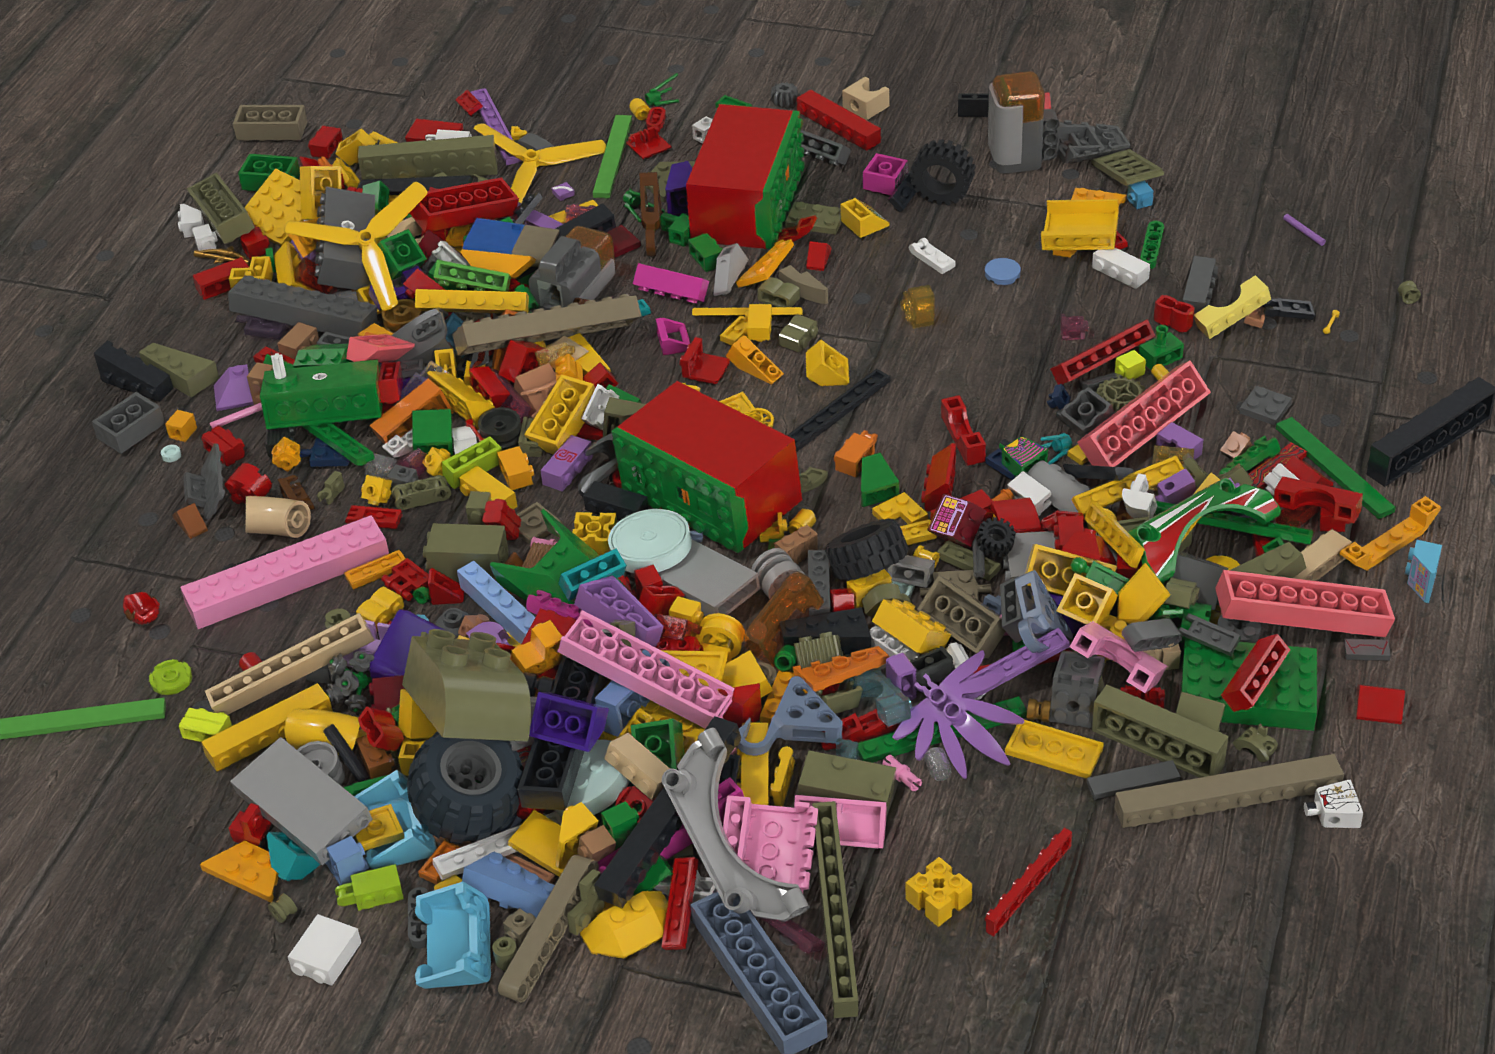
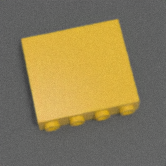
M1118 199L1047 200L1044 231H1041L1042 250L1114 249L1119 217Z

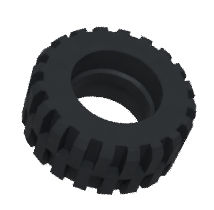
M888 518L863 524L839 535L826 545L825 552L835 577L841 581H850L878 573L898 563L899 560H902L907 555L908 545L899 523L894 519Z

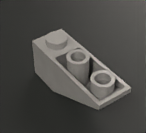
M738 243L724 247L717 258L714 296L728 294L732 290L733 284L738 280L740 273L745 269L749 259Z

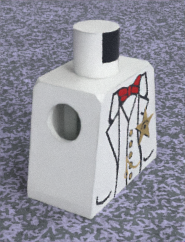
M1351 780L1319 787L1316 789L1314 801L1304 803L1305 815H1318L1321 825L1325 828L1361 827L1363 811Z

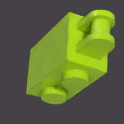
M396 864L350 875L352 883L343 884L335 888V894L338 896L337 904L339 906L357 904L358 911L404 899Z

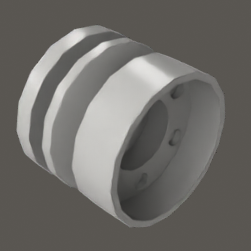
M781 548L765 551L756 559L751 570L758 573L760 588L772 602L777 604L788 602L796 597L806 582L804 572L787 552Z

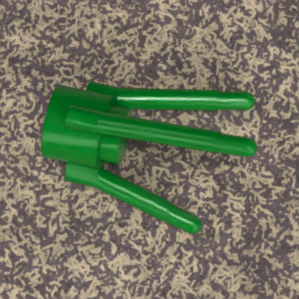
M678 73L669 77L655 88L650 89L649 93L645 94V100L649 106L654 105L657 107L679 102V99L659 101L662 99L661 95L672 90V87L660 92L657 91L676 78Z
M629 189L623 196L624 207L629 209L638 222H641L642 220L632 208L637 207L641 203L640 193ZM648 202L649 207H654V204Z

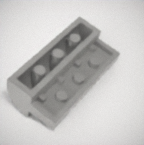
M1044 460L1036 463L1027 473L1051 491L1052 495L1048 499L1060 511L1078 512L1072 502V498L1089 490L1088 486L1075 480L1074 476L1061 470L1060 466L1056 464L1049 465Z

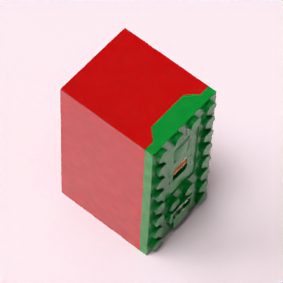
M719 104L686 183L690 239L708 233L711 238L715 239L717 244L733 245L738 243L741 247L771 249L778 242V232L782 230V222L786 221V212H789L790 201H793L794 191L797 190V181H800L801 171H804V161H802L804 147H801L803 142V133H801L803 119L800 118V111Z
M679 381L673 383L611 431L622 489L647 496L648 505L654 509L662 508L680 514L685 518L690 528L698 533H703V535L737 553H740L758 538L760 534L771 527L773 523L778 521L779 512H782L783 517L802 501L795 439Z

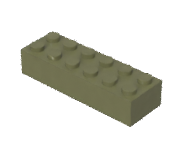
M217 173L187 188L194 204L202 212V215L224 244L233 242L237 237L248 234L255 228L246 209Z
M1109 685L1104 687L1094 701L1093 732L1162 762L1173 760L1176 768L1199 778L1218 775L1225 766L1228 736L1219 731L1210 729L1200 723Z

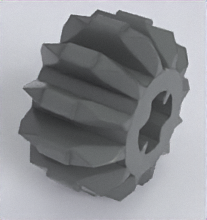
M781 82L771 87L772 103H775V106L788 107V105H794L797 102L798 90L793 83Z

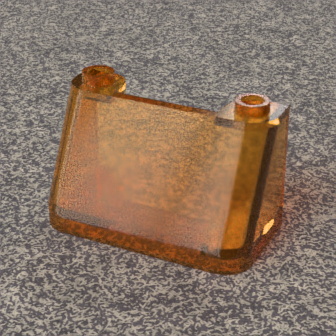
M799 572L789 575L746 631L744 638L745 648L748 651L751 650L754 656L773 667L775 666V649H777L778 645L772 639L779 631V622L788 620L796 609L805 613L809 607L819 610L824 603L809 577Z

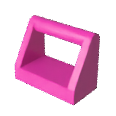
M666 318L656 319L657 335L663 356L686 352L688 345L691 343L685 324ZM680 332L682 341L668 338L667 334Z

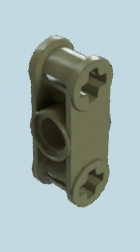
M437 475L423 480L396 485L392 488L391 495L395 499L396 508L406 510L438 501H445L451 496V490L446 486V478Z

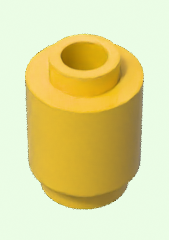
M633 99L629 105L630 111L639 120L647 119L650 111L649 106L642 99Z
M801 509L789 523L788 531L790 534L806 525L812 528L816 523L814 512L810 509Z

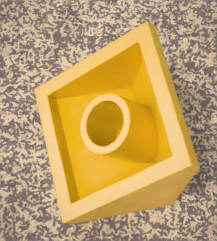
M401 689L398 727L402 731L403 736L410 739L432 737L438 731L405 689Z

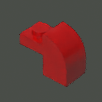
M250 803L245 812L240 811L228 829L234 842L241 843L247 841L258 846L270 829L271 822L263 819L259 805Z

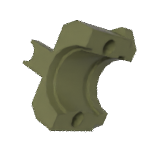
M1261 723L1258 730L1251 726L1239 738L1233 741V745L1237 750L1241 751L1242 748L1252 750L1260 762H1267L1269 760V757L1276 751L1278 743L1276 739L1267 735L1268 727L1264 728Z

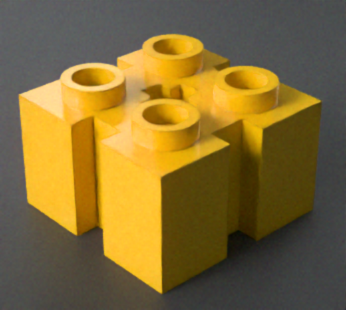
M576 512L574 520L575 529L572 532L595 550L599 556L610 551L608 537L612 528L617 524L616 513H600V516H592L590 512Z
M940 857L926 866L925 874L918 872L905 882L906 900L917 910L924 908L925 916L938 927L952 917V910L954 908L960 911L972 901V883L960 873L953 875L952 867Z

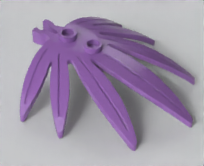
M983 650L959 665L939 686L933 683L930 677L925 674L923 677L931 688L930 691L925 686H921L916 682L914 684L920 692H924L927 698L904 718L892 736L894 740L908 736L924 719L918 732L915 747V758L920 761L931 745L934 723L938 722L947 755L963 779L967 778L966 762L960 743L951 725L978 751L1003 765H1010L1006 754L993 736L966 711L997 723L1011 725L1024 723L1023 718L1004 708L962 697L966 694H976L989 690L1005 679L1004 673H995L965 681L982 663L985 656Z

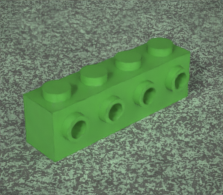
M437 260L434 272V279L439 285L449 286V284L456 285V288L467 290L468 287L473 288L474 291L508 292L511 276L508 273Z

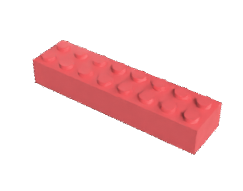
M1189 360L1175 367L1077 441L1092 466L1115 467L1211 392Z
M1223 570L1215 588L1222 616L1227 619L1385 638L1395 621L1386 590L1229 570Z

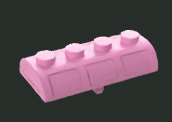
M795 795L794 808H796V802H806L812 806V803L835 801L840 845L883 849L887 815L886 802Z

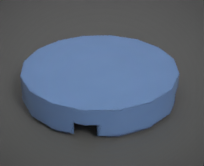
M993 259L985 266V277L989 281H994L997 285L1012 284L1017 278H1020L1021 267L1012 259Z

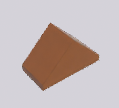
M195 503L176 511L172 515L190 539L208 531Z

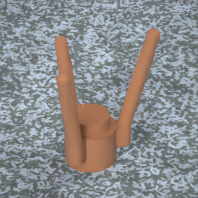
M553 380L540 387L521 392L520 395L523 396L541 391L543 396L547 398L557 381ZM540 408L531 416L532 418H535Z

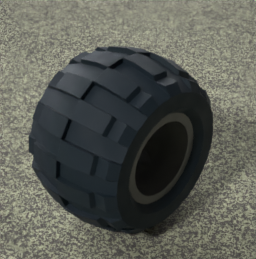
M436 732L429 740H426L415 753L413 762L410 765L407 781L408 799L421 825L425 824L428 827L429 833L438 839L440 836L449 839V843L461 844L463 841L474 843L500 832L510 823L511 818L516 814L520 805L517 788L522 777L523 766L517 751H512L511 742L507 740L443 738L439 732Z

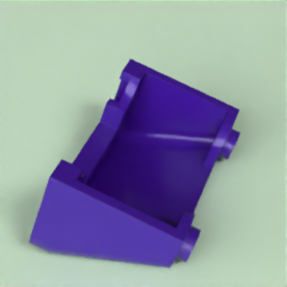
M398 610L373 655L374 660L370 663L371 679L404 675L412 636H421V632L429 633V630L444 629L407 610Z

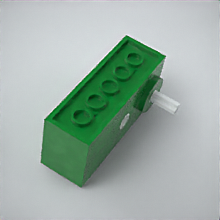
M275 353V355H271L273 370L264 371L260 392L266 429L382 417L383 403L380 401L378 387L380 373L378 359L285 369L282 354Z

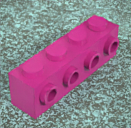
M638 263L633 284L639 286L638 290L648 292L651 289L655 290L654 294L665 296V293L671 294V298L681 300V297L687 298V302L697 304L698 301L704 302L709 281Z

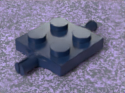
M316 438L311 449H300V457H310L311 467L349 466L350 460L319 438Z

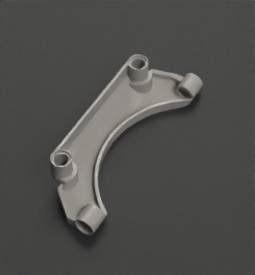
M709 728L698 735L699 740L691 744L677 765L679 771L668 769L664 772L662 784L725 907L738 914L751 910L755 917L784 922L803 914L810 907L797 884L782 883L760 875L741 860L729 843L722 827L718 809L719 780L727 756V749L716 728ZM679 777L678 783L672 786L673 779ZM740 896V903L734 907V899Z

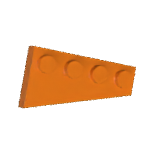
M879 646L852 652L851 657L839 655L832 657L830 662L820 664V661L811 662L810 667L802 669L800 665L795 666L793 671L795 676L801 677L816 692L824 690L831 685L842 683L851 677L859 676L871 669L881 667L886 664V659L889 658V655Z

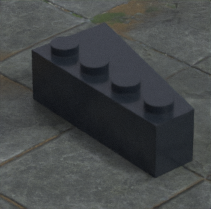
M108 340L93 353L100 378L104 383L133 393L137 392L148 399L158 402L174 389L169 374L151 364L145 365L142 359L137 356L133 358L127 355V351L121 347L116 349L113 347V343Z
M862 607L779 622L782 647L785 645L794 646L795 643H799V638L811 636L813 640L820 638L819 634L832 632V635H839L841 649L845 651V654L871 648V635Z

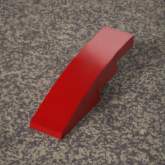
M900 703L881 713L878 708L860 717H857L856 713L841 720L843 723L841 742H821L824 750H830L879 737L896 730L906 715Z

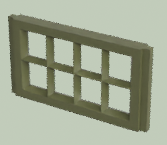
M1130 149L1091 160L1093 166L1125 186L1164 175L1162 168Z

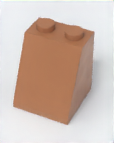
M547 363L515 378L512 395L520 398L522 407L530 416L543 405L547 398L543 396L541 391L523 396L520 393L540 387L553 380L556 381V374L551 365Z

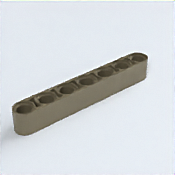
M573 855L570 858L504 973L498 986V992L501 996L520 1003L528 998L568 927L567 914L581 901L579 882L592 869L597 871L599 869V864L596 860L580 855Z

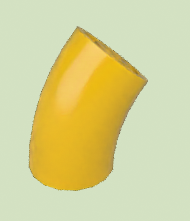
M295 709L288 715L284 730L287 742L298 750L301 746L315 741L327 742L332 745L323 733V730L327 726L334 724L353 751L360 725L358 717L317 709Z

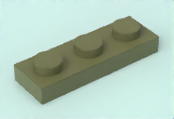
M947 541L937 551L940 554L939 559L963 570H973V551L950 541ZM984 557L985 576L983 579L990 581L999 572L1000 563Z

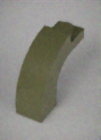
M1188 452L1182 457L1184 462L1182 466L1190 474L1193 473L1191 476L1195 480L1196 489H1198L1209 473L1205 472ZM1240 463L1224 474L1215 475L1220 480L1231 478L1234 484L1239 483L1240 486L1243 484H1253L1252 478Z

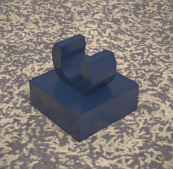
M1059 384L1054 387L1053 393L1049 394L1051 400L1047 401V404L1050 408L1057 406L1061 410L1070 402L1071 397L1064 386Z

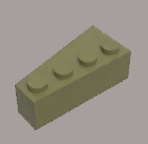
M156 343L148 345L139 352L140 358L145 365L151 364L169 374L173 387L191 398L219 379L215 361Z

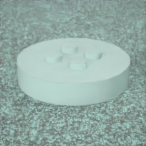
M648 509L633 513L620 520L612 528L608 537L610 551L617 548L627 565L625 571L634 573V570L654 564L656 570L660 572L681 562L689 553L692 540L689 525L680 514L665 509Z
M597 740L590 752H584L567 808L582 802L595 815L613 804L619 794L627 788L630 781L604 759L609 742H611L610 740ZM554 810V811H556V812L562 817V816H563V812H564L565 810Z

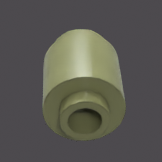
M501 937L493 943L492 949L496 966L506 971L517 953L516 942L512 938Z

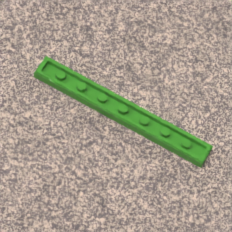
M615 115L593 190V198L611 197L632 123V115Z
M165 698L2 718L0 719V740L165 718L166 701Z

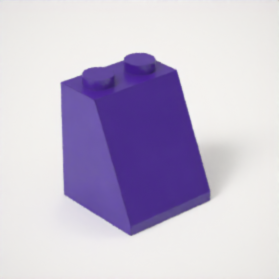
M689 161L671 165L665 188L667 213L678 217L682 213L688 215L686 183L692 171Z

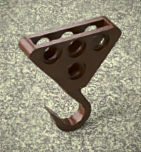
M657 172L639 173L642 226L646 229L647 257L656 256L655 231L661 225L660 216L662 215ZM646 186H653L654 207L648 206Z

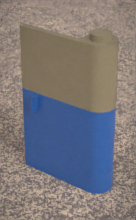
M476 218L464 241L463 249L531 256L536 259L531 267L539 268L541 259L554 245L559 235V230Z

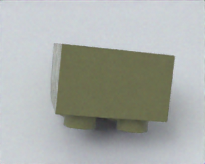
M441 629L429 630L428 637L412 636L402 685L443 738L528 741L531 701L528 684L524 674L511 661V654L502 650L496 644V637L488 633L472 632L469 640L455 639L453 633Z

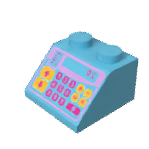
M1416 540L1415 548L1410 547L1408 560L1412 561L1411 563L1407 562L1405 574L1409 575L1407 584L1424 602L1429 603L1442 545Z

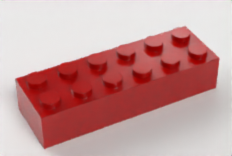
M501 177L427 191V195L414 207L410 215L426 233L428 230L436 231L472 224L476 218L492 220L513 216L514 210L518 206L519 198Z

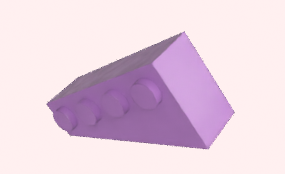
M614 576L598 579L579 586L574 605L608 624L614 620L635 621V637L653 647L657 646L664 626Z

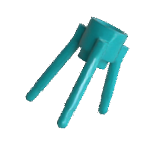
M1065 433L1040 438L1041 441L1053 440L1042 446L1046 448L1053 447L1054 451L1061 452L1047 462L1049 465L1066 455L1068 450L1072 448V440Z

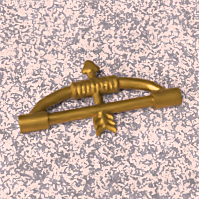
M233 246L227 249L195 250L193 253L194 257L216 259L214 264L219 263L221 265L224 261H232L240 257L244 259L248 266L251 263L250 259H246L244 255L233 251Z

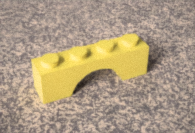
M1256 275L1240 285L1241 294L1231 305L1225 307L1208 305L1194 314L1197 328L1209 339L1271 300L1269 288Z

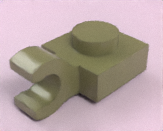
M334 471L324 482L325 488L317 495L319 502L326 498L327 504L330 505L336 496L343 491L345 487L342 473Z

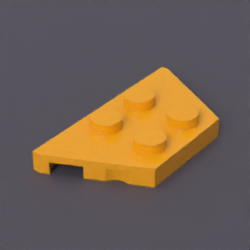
M243 841L200 864L202 871L268 902H272L274 899L273 891L274 887L277 886L278 873L271 868L270 855L267 850Z

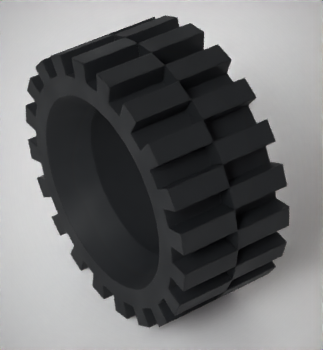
M939 139L938 143L935 140L931 141L929 145L926 143L919 150L910 169L911 184H916L914 190L916 192L921 191L920 196L923 199L927 196L929 198L928 201L931 203L933 200H936L938 205H941L942 202L950 205L952 201L957 203L959 199L962 200L975 176L974 170L976 167L975 164H972V156L967 157L969 152L966 149L962 151L960 144H957V146L952 145L953 141L948 140V143H944V139ZM933 165L946 167L954 174L956 182H941L932 177L927 168Z

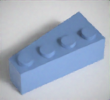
M495 851L464 867L462 882L482 892L487 899L491 898L500 902L499 906L506 909L520 908L526 913L533 914L535 918H537L555 886Z

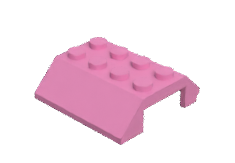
M727 795L723 830L729 843L741 860L766 878L782 883L797 884L802 893L804 890H808L811 873L806 872V870L811 869L813 850L809 848L814 847L816 829L811 826L817 825L818 809L806 802H796V808L752 804L750 797Z

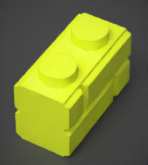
M189 708L185 717L179 723L182 738L199 742L232 726L230 717L223 712H208L204 708Z

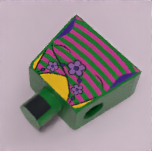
M1019 437L1012 443L1004 439L999 444V449L1002 450V464L1015 477L1023 471L1027 474L1039 461L1044 460L1047 463L1048 448L1025 437Z

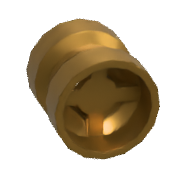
M1029 698L1027 720L1034 721L1035 719H1040L1042 722L1049 723L1051 701L1044 700L1043 702H1038L1036 699Z

